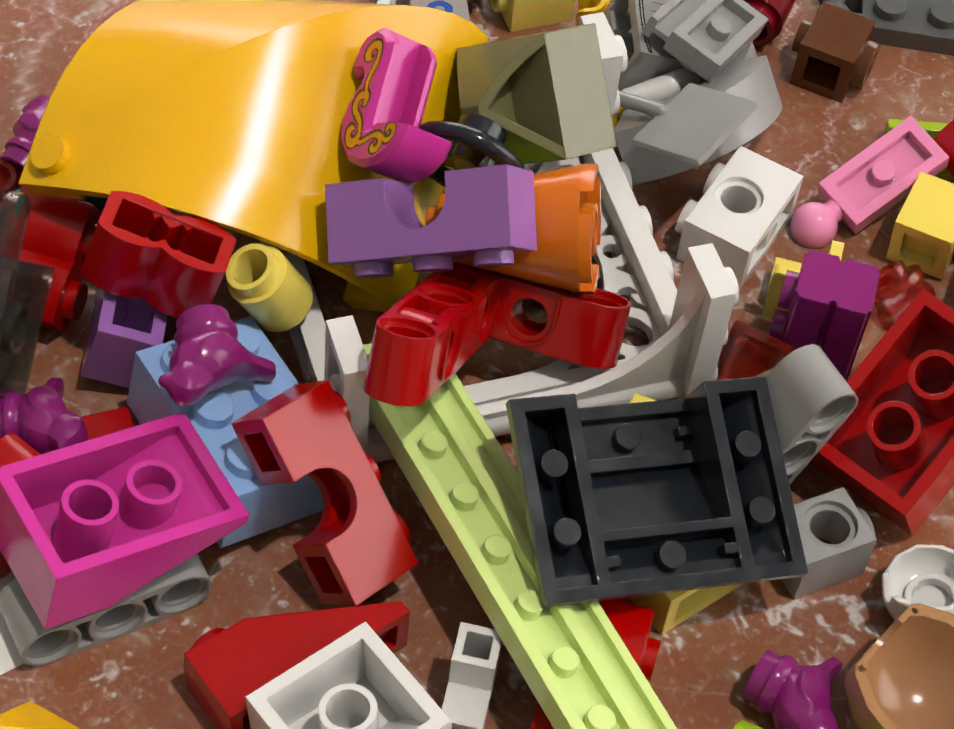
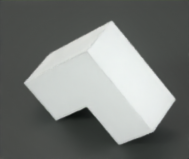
M460 622L451 659L449 681L442 705L443 712L452 721V729L485 728L502 647V640L495 629Z

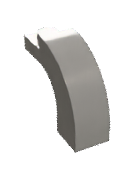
M753 41L710 83L706 81L700 85L756 101L758 106L703 164L715 160L755 138L777 119L783 109L767 55L757 57ZM674 97L657 102L667 105ZM626 109L623 111L614 129L622 160L629 167L632 185L661 179L698 167L697 165L635 146L632 139L654 116Z

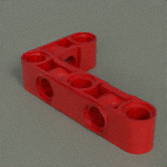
M453 262V270L431 273L377 319L363 391L373 399L387 404L418 406L424 403L444 382L448 381L488 339L582 366L599 369L613 368L617 365L631 302L619 294L596 288L595 294H579ZM528 298L540 302L546 310L547 322L537 323L529 319L522 308V299Z

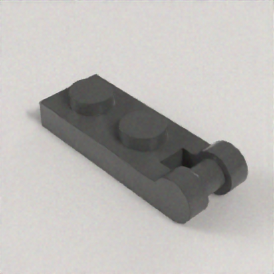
M818 0L821 5L824 1L875 20L876 23L870 40L881 45L954 56V1Z

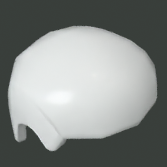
M916 544L893 557L882 574V595L884 604L894 621L911 604L917 603L954 615L953 549L943 545Z

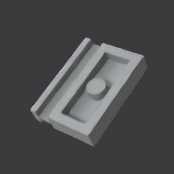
M669 0L651 15L642 33L648 38L653 33L666 41L663 47L664 50L678 59L685 69L698 74L710 83L759 36L769 19L744 0Z

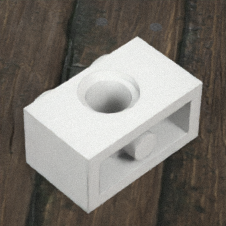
M740 146L726 165L718 162L714 166L706 180L703 189L704 195L699 202L691 199L683 208L675 226V231L681 234L676 259L684 263L689 247L713 243L723 266L730 267L733 270L740 291L793 215L804 176Z

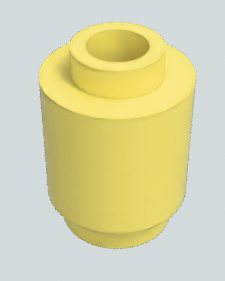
M253 243L241 247L231 256L226 269L229 293L262 328L270 332L287 331L297 326L307 316L313 302L312 288L278 249L272 246Z

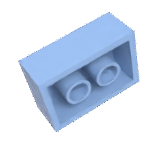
M251 316L234 321L238 330L237 340L254 355L275 363L276 376L272 381L239 380L220 390L207 394L202 400L191 406H179L171 399L166 388L159 385L158 382L160 376L169 373L170 357L173 349L176 347L175 340L135 352L127 404L140 425L184 412L249 513V518L245 525L216 542L220 548L323 511L322 493L317 483L309 475H305L292 483L262 485L231 425L232 422L292 386L299 384Z

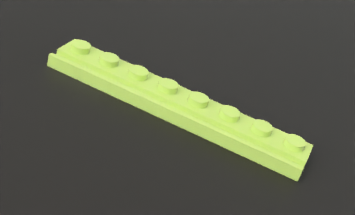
M372 343L363 345L368 360ZM456 373L448 381L444 382L424 403L418 406H396L370 397L369 416L554 729H677L598 601L542 608L518 473Z

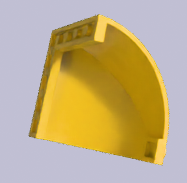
M139 0L114 13L101 24L83 43L64 70L50 96L18 184L34 195L84 200L85 196L108 199L111 191H126L145 196L161 204L172 213L203 219L312 262L348 281L343 300L352 308L386 312L416 286L419 273L413 272V263L394 264L393 276L379 278H355L354 267L328 263L325 184L378 178L391 179L350 163L342 145L343 119L349 102L363 81L355 77L354 64L364 41L382 28L390 29L430 47L434 52L437 66L421 124L429 121L458 123L462 115L457 77V48L487 43L488 36L475 24L462 17L430 7L313 0ZM430 177L418 183H412L415 211L418 219L424 226L428 206H438L439 197L444 191V187Z

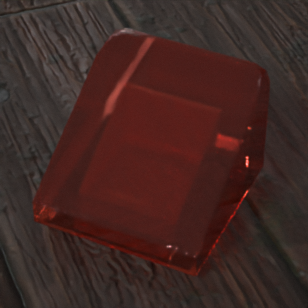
M736 320L728 335L727 344L724 345L719 356L717 380L756 377L765 371L775 368L784 357L792 352L793 347L746 323Z

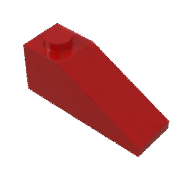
M403 601L244 618L227 629L216 628L208 631L195 641L190 650L184 653L186 687L216 729H250L245 699L247 695L365 621L392 653L397 652L407 646L410 610Z

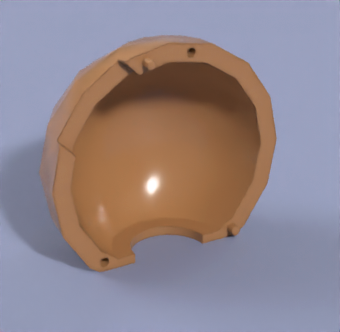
M920 603L911 604L848 670L844 676L843 688L851 721L857 729H954L953 614Z

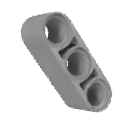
M815 344L800 347L788 354L766 377L789 485L852 414L859 400L819 345Z
M198 554L111 607L48 629H44L17 579L6 585L0 592V610L23 662L31 666H43L185 612L202 602L211 592L213 584Z

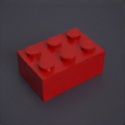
M923 288L846 381L859 399L858 404L852 414L810 461L911 536L915 534L954 485V309Z

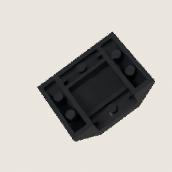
M766 376L705 381L687 397L681 399L578 408L576 395L573 393L509 399L506 402L542 608L802 577L808 574Z

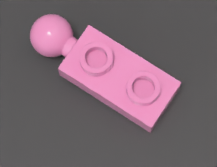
M909 116L819 182L818 193L826 202L824 204L809 202L803 204L794 212L790 221V230L793 238L799 244L808 248L825 247L836 236L838 222L841 220L857 234L906 198L920 171L936 176L948 166L949 156L912 116Z

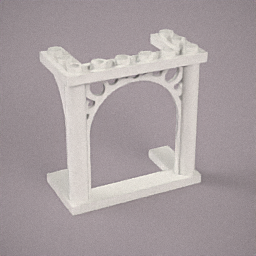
M603 12L580 16L579 26L596 24L613 119V114L618 113L620 109L618 91L620 74L626 71L628 65L626 46L620 35L614 36ZM613 148L567 160L524 164V167L527 170L533 171V174L580 164H598L599 168L596 177H600L601 240L600 245H597L596 255H593L596 263L599 264L602 289L619 295L630 296L632 307L630 308L627 324L643 330L650 343L644 346H631L622 342L617 365L609 369L591 368L558 359L549 365L530 372L464 386L495 437L511 434L506 409V402L509 399L575 393L578 408L630 403L634 392L657 401L672 398L681 399L687 397L702 382L716 381L718 378L717 364L722 346L726 345L728 341L729 319L733 306H736L739 301V287L736 276L730 267L723 266L713 243L689 247L677 291L674 284L671 259L666 251H659L653 238L650 213L646 206L638 205L632 192L633 185L629 167L626 162L618 161ZM260 241V244H263L265 246H272L270 244ZM272 246L278 249L306 279L313 292V302L309 313L297 326L288 330L305 383L329 380L332 388L343 397L349 407L351 414L350 425L362 449L376 463L395 459L369 416L370 396L363 391L368 358L353 315L326 320L325 324L304 259ZM610 252L612 258L605 256L604 253Z

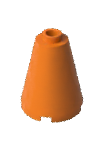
M580 164L534 174L537 251L514 253V265L476 268L579 294H595L599 264H592V255H596L597 245H600L601 183L600 177H596L599 168L598 164ZM445 193L440 195L438 206H428L425 226L435 220L441 212L445 202ZM473 257L453 259V262L475 267Z

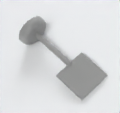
M689 83L667 105L618 90L621 107L654 116L632 139L635 146L697 166H701L758 108L756 101Z

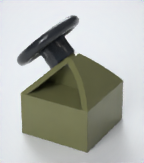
M586 24L457 48V77L462 116L459 118L458 123L429 121L421 124L419 128L452 143L445 161L433 174L428 176L443 187H445V171L451 170L448 167L458 170L508 164L525 169L524 164L567 160L617 147L596 24Z

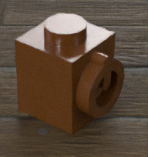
M823 1L814 20L811 22L803 19L796 33L792 51L798 54L790 83L840 103L843 102L851 86L862 90L881 48L880 43L870 40L876 21Z

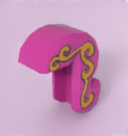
M387 28L377 30L364 41L354 64L355 77L363 81L349 102L342 123L341 140L350 163L393 180L412 184L418 183L433 174L445 161L452 146L451 141L419 129L437 66L434 52L430 47Z

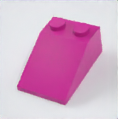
M184 412L0 467V551L44 629L111 607L245 525L249 518V513Z

